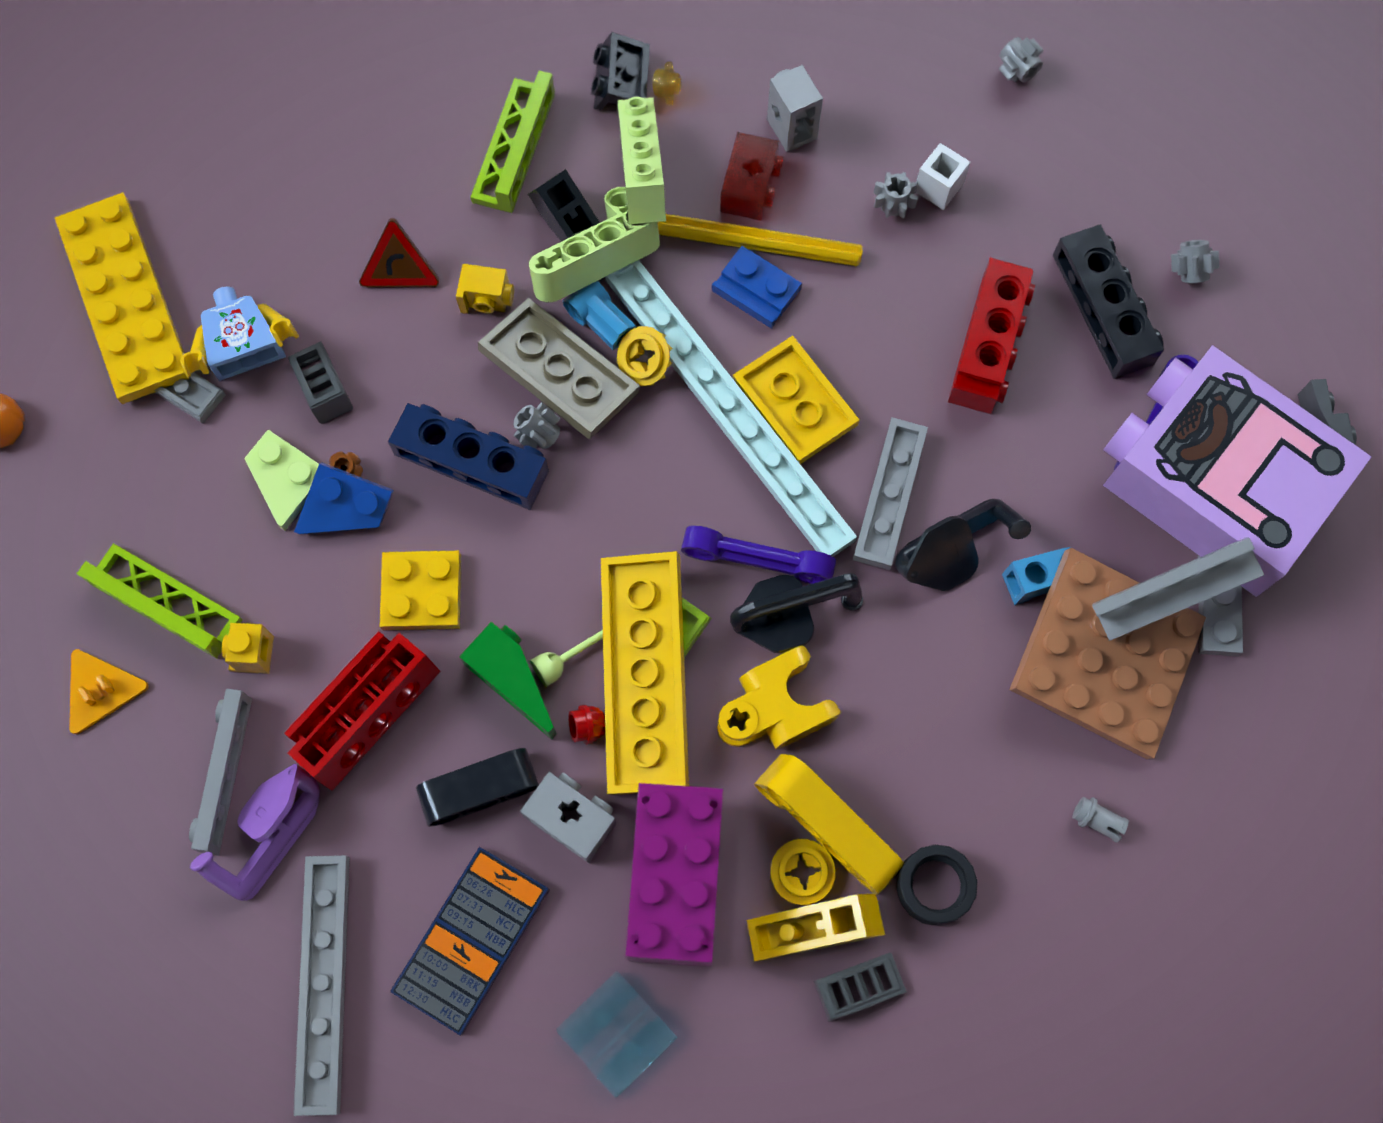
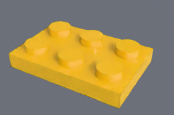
M794 336L789 337L733 374L732 379L800 464L859 424V418Z

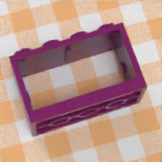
M639 783L625 957L629 962L711 967L723 799L722 788Z

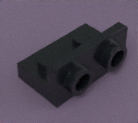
M611 32L603 44L599 43L593 56V63L597 65V70L591 86V94L595 95L594 109L602 111L608 102L618 105V100H628L632 97L647 98L650 44Z

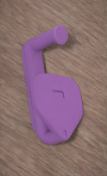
M293 764L263 782L241 810L237 824L252 839L262 843L237 876L218 865L213 860L214 856L211 852H205L197 856L190 865L191 870L197 871L208 882L235 899L246 901L253 898L315 816L320 794L317 780L299 765ZM297 788H299L303 793L293 805Z

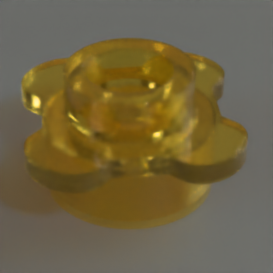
M667 61L665 69L658 68L654 72L653 92L657 98H665L667 105H672L674 95H678L681 90V77L679 73L674 72L673 63Z

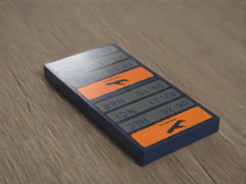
M479 847L390 992L462 1036L550 889Z

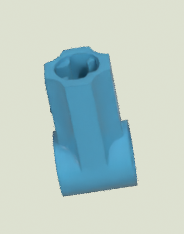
M598 281L568 295L562 301L566 311L578 324L582 326L587 324L612 350L619 347L622 338L627 332L636 328V325L611 302L610 295Z

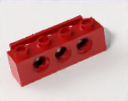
M989 258L948 403L991 414L996 402L1003 403L1009 386V382L1004 381L1006 371L1012 370L1018 349L1013 348L1016 337L1021 338L1027 316H1023L1022 312L1024 305H1030L1035 290V284L1031 283L1033 269Z
M378 631L284 732L287 737L296 743L287 754L313 778L333 791L441 671L426 654L400 632L389 641ZM391 672L389 677L385 681H383L385 676ZM362 702H364L363 705H362L357 711H355L356 708H357ZM336 732V734L334 735V737H333L331 740L328 741V739L330 738V736H331L333 733Z

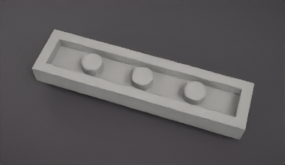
M891 418L853 556L854 561L890 570L928 427Z
M226 689L224 699H220L216 707L215 719L218 723L199 815L198 818L193 819L189 831V840L192 842L191 849L200 853L211 852L213 855L218 856L220 853L252 698L241 690Z

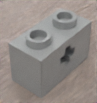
M803 65L791 70H782L770 79L767 120L786 152L818 138L823 98Z
M548 772L520 812L527 820L589 863L617 824L615 818L611 816L614 809L597 796H594L591 801L578 792L581 785L562 772L559 777H556L551 772ZM575 806H578L577 811L580 815L578 822L570 819L565 823L566 818L562 813L564 808L572 810Z

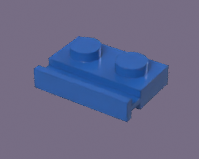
M741 246L723 269L721 276L712 283V291L772 329L779 316H782L800 292L802 283L749 249Z

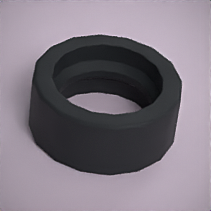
M934 844L920 848L904 861V865L897 875L896 890L900 904L911 917L923 924L940 926L958 920L970 910L976 899L978 881L973 866L964 854L950 846ZM930 861L944 862L951 866L958 874L961 883L960 894L956 902L950 907L941 910L930 909L921 904L916 898L912 887L913 877L917 869L924 863Z

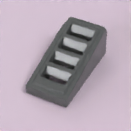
M321 341L288 357L308 405L320 424L333 420L353 409L347 392ZM320 359L322 360L321 363L316 364V365H314V366H312V367H310V368H308V369H306V370H304V371L302 370V368H304V367H306V366H308V365H310V364H312V363H314V362H316V361H318V360H320Z
M891 952L814 981L829 1022L907 992ZM882 964L892 986L891 989L886 991L876 969L877 966ZM868 970L877 993L876 995L869 996L861 972ZM851 976L854 978L862 999L854 1002L846 978ZM838 982L847 1006L839 1008L831 987L832 983Z

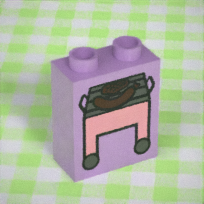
M1212 345L1194 369L1175 357L1147 393V396L1164 408L1150 425L1134 413H1131L1103 451L1119 461L1120 464L1103 486L1200 557L1243 538H1250L1255 548L1253 552L1264 575L1240 586L1257 597L1287 574L1372 456Z

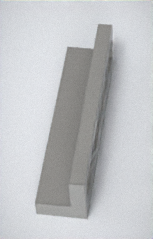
M1243 538L1092 603V607L1099 617L1110 641L1259 578L1264 573L1253 552L1255 548L1250 538Z

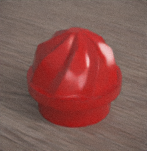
M580 705L578 710L569 711L568 726L572 740L575 743L583 741L587 745L592 744L604 735L605 714L599 708L587 705Z

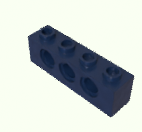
M407 403L388 440L395 456L528 510H531L549 473L546 458H544L543 453L526 445L523 448H519L510 444L507 438L495 432H489L487 435L477 431L466 420L455 418L452 421L442 417L438 410L425 404L417 407ZM435 435L445 436V439L439 444H428L429 440ZM476 448L480 450L474 458L466 459L462 457L463 453L468 449ZM503 462L514 464V467L506 473L496 471L497 467Z

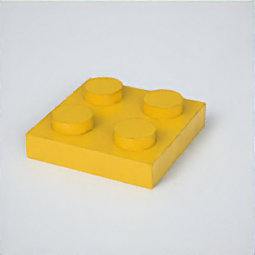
M460 551L382 552L380 628L382 630L460 629Z

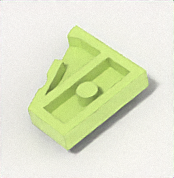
M267 430L244 459L277 524L286 531L303 509L319 463L270 430Z

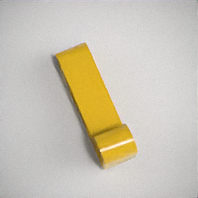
M780 754L754 783V786L765 798L778 808L787 810L838 862L873 894L879 895L903 867V860L811 768L797 757Z

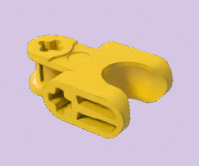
M798 646L749 670L739 678L746 694L728 702L719 713L717 731L724 743L740 747L768 734L777 750L836 721L842 713L836 702L824 700L812 706L800 705L793 701L787 692L786 684L789 679L801 673L809 663L811 655L806 647ZM733 716L738 721L746 720L742 731L737 726L729 727Z

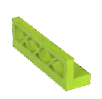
M539 70L534 83L514 78L471 194L472 203L513 213L555 96L553 75L551 73ZM520 92L530 94L526 107L523 109L516 102ZM520 120L515 137L510 139L506 133L507 126ZM510 149L504 167L499 169L495 163L496 156ZM499 179L495 189L496 197L483 194L486 185Z
M114 543L97 567L85 561L76 573L90 585L216 659L222 652V641L224 636L229 634L230 623H241L243 621L238 615ZM118 557L129 562L131 576L116 579L107 573ZM137 567L145 571V573L138 574ZM153 578L159 579L162 595L148 598L142 594L141 581ZM169 586L177 591L169 592ZM188 596L192 599L194 613L185 616L175 614L171 600ZM200 604L207 607L208 610L201 611ZM220 615L227 619L228 622L216 638L205 631L204 618ZM196 621L197 626L192 624L191 622Z

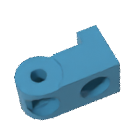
M1072 547L1011 562L1002 573L1014 605L1048 593L1064 551Z

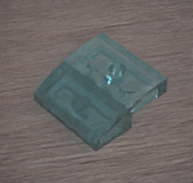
M618 971L556 1029L562 1039L584 1061L590 1071L615 1098L678 1038Z

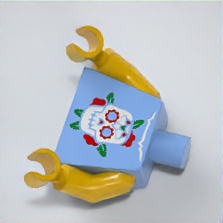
M222 287L213 293L216 307L201 313L202 325L196 330L190 352L184 354L180 358V362L187 378L191 377V374L197 370H201L203 375L208 374V363L217 379L221 381L285 358L286 355L282 349L284 346L283 341L292 336L297 339L299 335L289 319L267 304L256 305L251 296L237 298L234 288Z

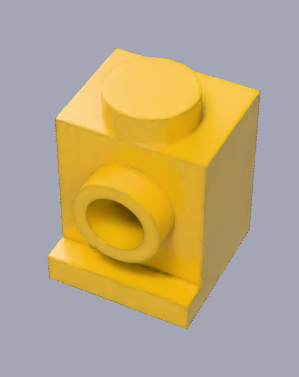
M462 264L456 292V300L461 313L468 314L469 307L482 313L505 312L506 306H512L514 284L509 283L506 269Z
M230 623L229 634L225 635L222 641V656L225 658V662L229 664L228 670L230 672L269 674L274 635L262 624Z

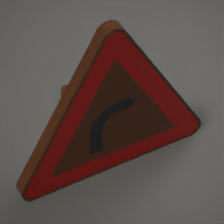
M391 218L388 220L360 277L359 284L362 287L437 286L440 279L395 218Z

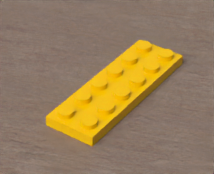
M124 192L55 217L112 386L120 403L125 404L151 394L159 387L166 388L172 386L177 380L189 379L186 377L180 362V358L184 355L182 345L129 200Z
M677 551L601 558L607 794H637L639 783L689 786L680 554Z

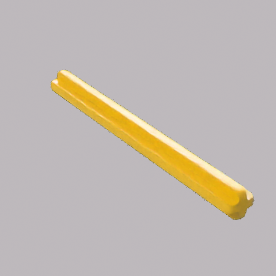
M666 214V221L658 222L659 235L734 247L744 246L752 250L846 265H860L863 253V246L860 244Z

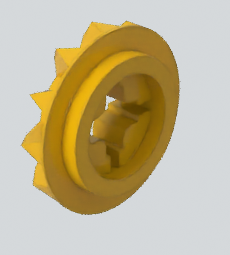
M639 326L627 332L622 338L617 351L619 369L640 386H652L658 380L666 378L665 372L672 365L670 351L673 349L667 344L666 335L657 331L654 327ZM644 348L647 351L655 352L653 357L648 359V365L646 362L635 361V359L640 358L644 354Z
M796 839L784 844L776 852L771 862L770 878L773 886L780 896L792 904L810 905L822 900L830 892L835 881V864L830 853L821 844L809 839ZM798 855L802 856V861H804L807 868H813V870L820 869V872H815L813 875L808 876L806 890H803V884L800 883L799 877L785 875V873H790L791 870L797 868Z

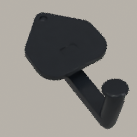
M997 498L989 499L958 516L947 517L927 528L921 536L910 541L900 550L895 559V566L899 573L911 583L948 591L971 578L978 568L979 558L972 537L974 532L999 520L1008 527L1009 535L1019 540L1030 534L1031 524L1002 500Z
M853 573L843 574L806 586H802L801 582L791 575H779L762 580L755 584L744 604L737 607L731 613L730 623L737 634L771 652L782 653L798 646L806 645L813 637L814 624L809 606L841 597V603L845 609L850 611L859 610L863 605L860 582Z

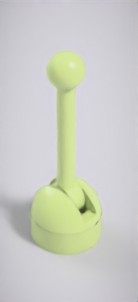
M603 630L560 656L555 653L545 652L531 659V666L542 684L547 687L557 681L562 676L564 662L603 639Z

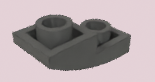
M1326 379L1311 380L1298 393L1300 407L1356 445L1357 434L1355 428L1350 424L1348 413L1333 414L1335 401L1333 394L1328 391Z

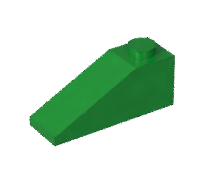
M490 622L459 656L465 667L552 740L557 734L525 655L519 645L522 639L508 626L504 625L500 629L493 622Z

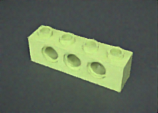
M632 97L628 100H618L629 224L666 221L664 181L654 99Z

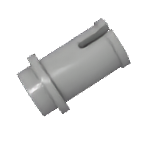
M1086 797L1081 798L1073 812V818L1078 821V826L1083 828L1087 825L1111 838L1112 841L1118 842L1122 838L1119 832L1125 833L1129 820L1097 804L1098 800L1094 797L1090 800Z

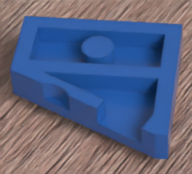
M322 462L317 468L294 532L306 534L380 527L394 490Z

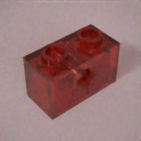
M737 132L721 191L720 212L762 221L765 208H772L776 187H772L771 183L773 177H780L784 156L778 155V140Z

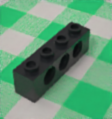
M1101 224L1060 238L1053 257L1113 378L1116 379L1154 365L1164 351L1163 338L1160 332L1153 328L1147 316V307L1141 297H1137L1131 285V275L1128 269L1121 265L1116 255L1113 239L1105 234ZM1089 266H1094L1101 272H1095ZM1104 297L1114 299L1117 304L1108 302ZM1120 328L1128 329L1133 335L1124 334Z

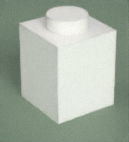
M940 143L919 170L916 181V193L944 210L963 186L970 161Z

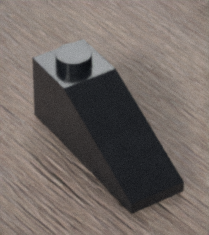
M566 169L528 193V196L547 225L561 242L600 223Z

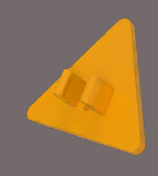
M75 649L71 653L70 732L77 735L147 691L148 683L92 655Z

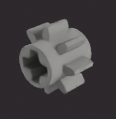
M1020 37L1014 38L1000 52V58L1004 64L999 67V70L1009 81L1013 79L1016 82L1020 79L1022 82H1026L1041 69L1043 62L1038 56L1044 50L1034 39L1029 40L1027 37L1024 40Z
M887 172L884 183H875L873 193L877 196L875 197L874 208L881 207L886 218L898 215L905 218L907 207H916L918 197L914 194L917 182L911 183L906 177L905 172L893 175Z
M1207 240L1182 242L1180 250H1177V254H1171L1172 272H1178V275H1181L1182 282L1198 283L1210 279V273H1213V269L1219 268V251H1213L1212 247L1209 248V241Z
M542 402L538 405L537 409L532 405H527L518 412L514 419V428L518 430L515 432L514 437L523 446L526 445L536 449L538 445L542 449H547L559 437L560 427L556 423H558L560 417Z

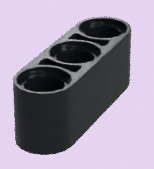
M518 748L427 780L416 786V791L427 826L433 827L536 790L539 784L527 749Z

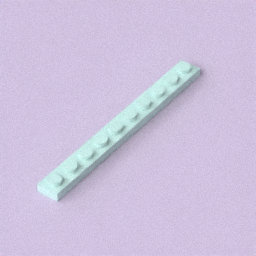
M637 260L606 276V282L641 326L654 327V329L666 335L667 344L673 348L670 351V361L673 368L813 548L818 552L834 557L854 543L857 539L856 534L643 264Z

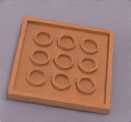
M1069 548L1064 551L1009 690L1145 759H1153L1160 745L1206 617L1186 608L1109 641L1099 617L1092 607V603L1137 585L1139 582L1073 548Z

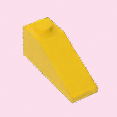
M856 894L746 920L754 961L885 935L876 894Z

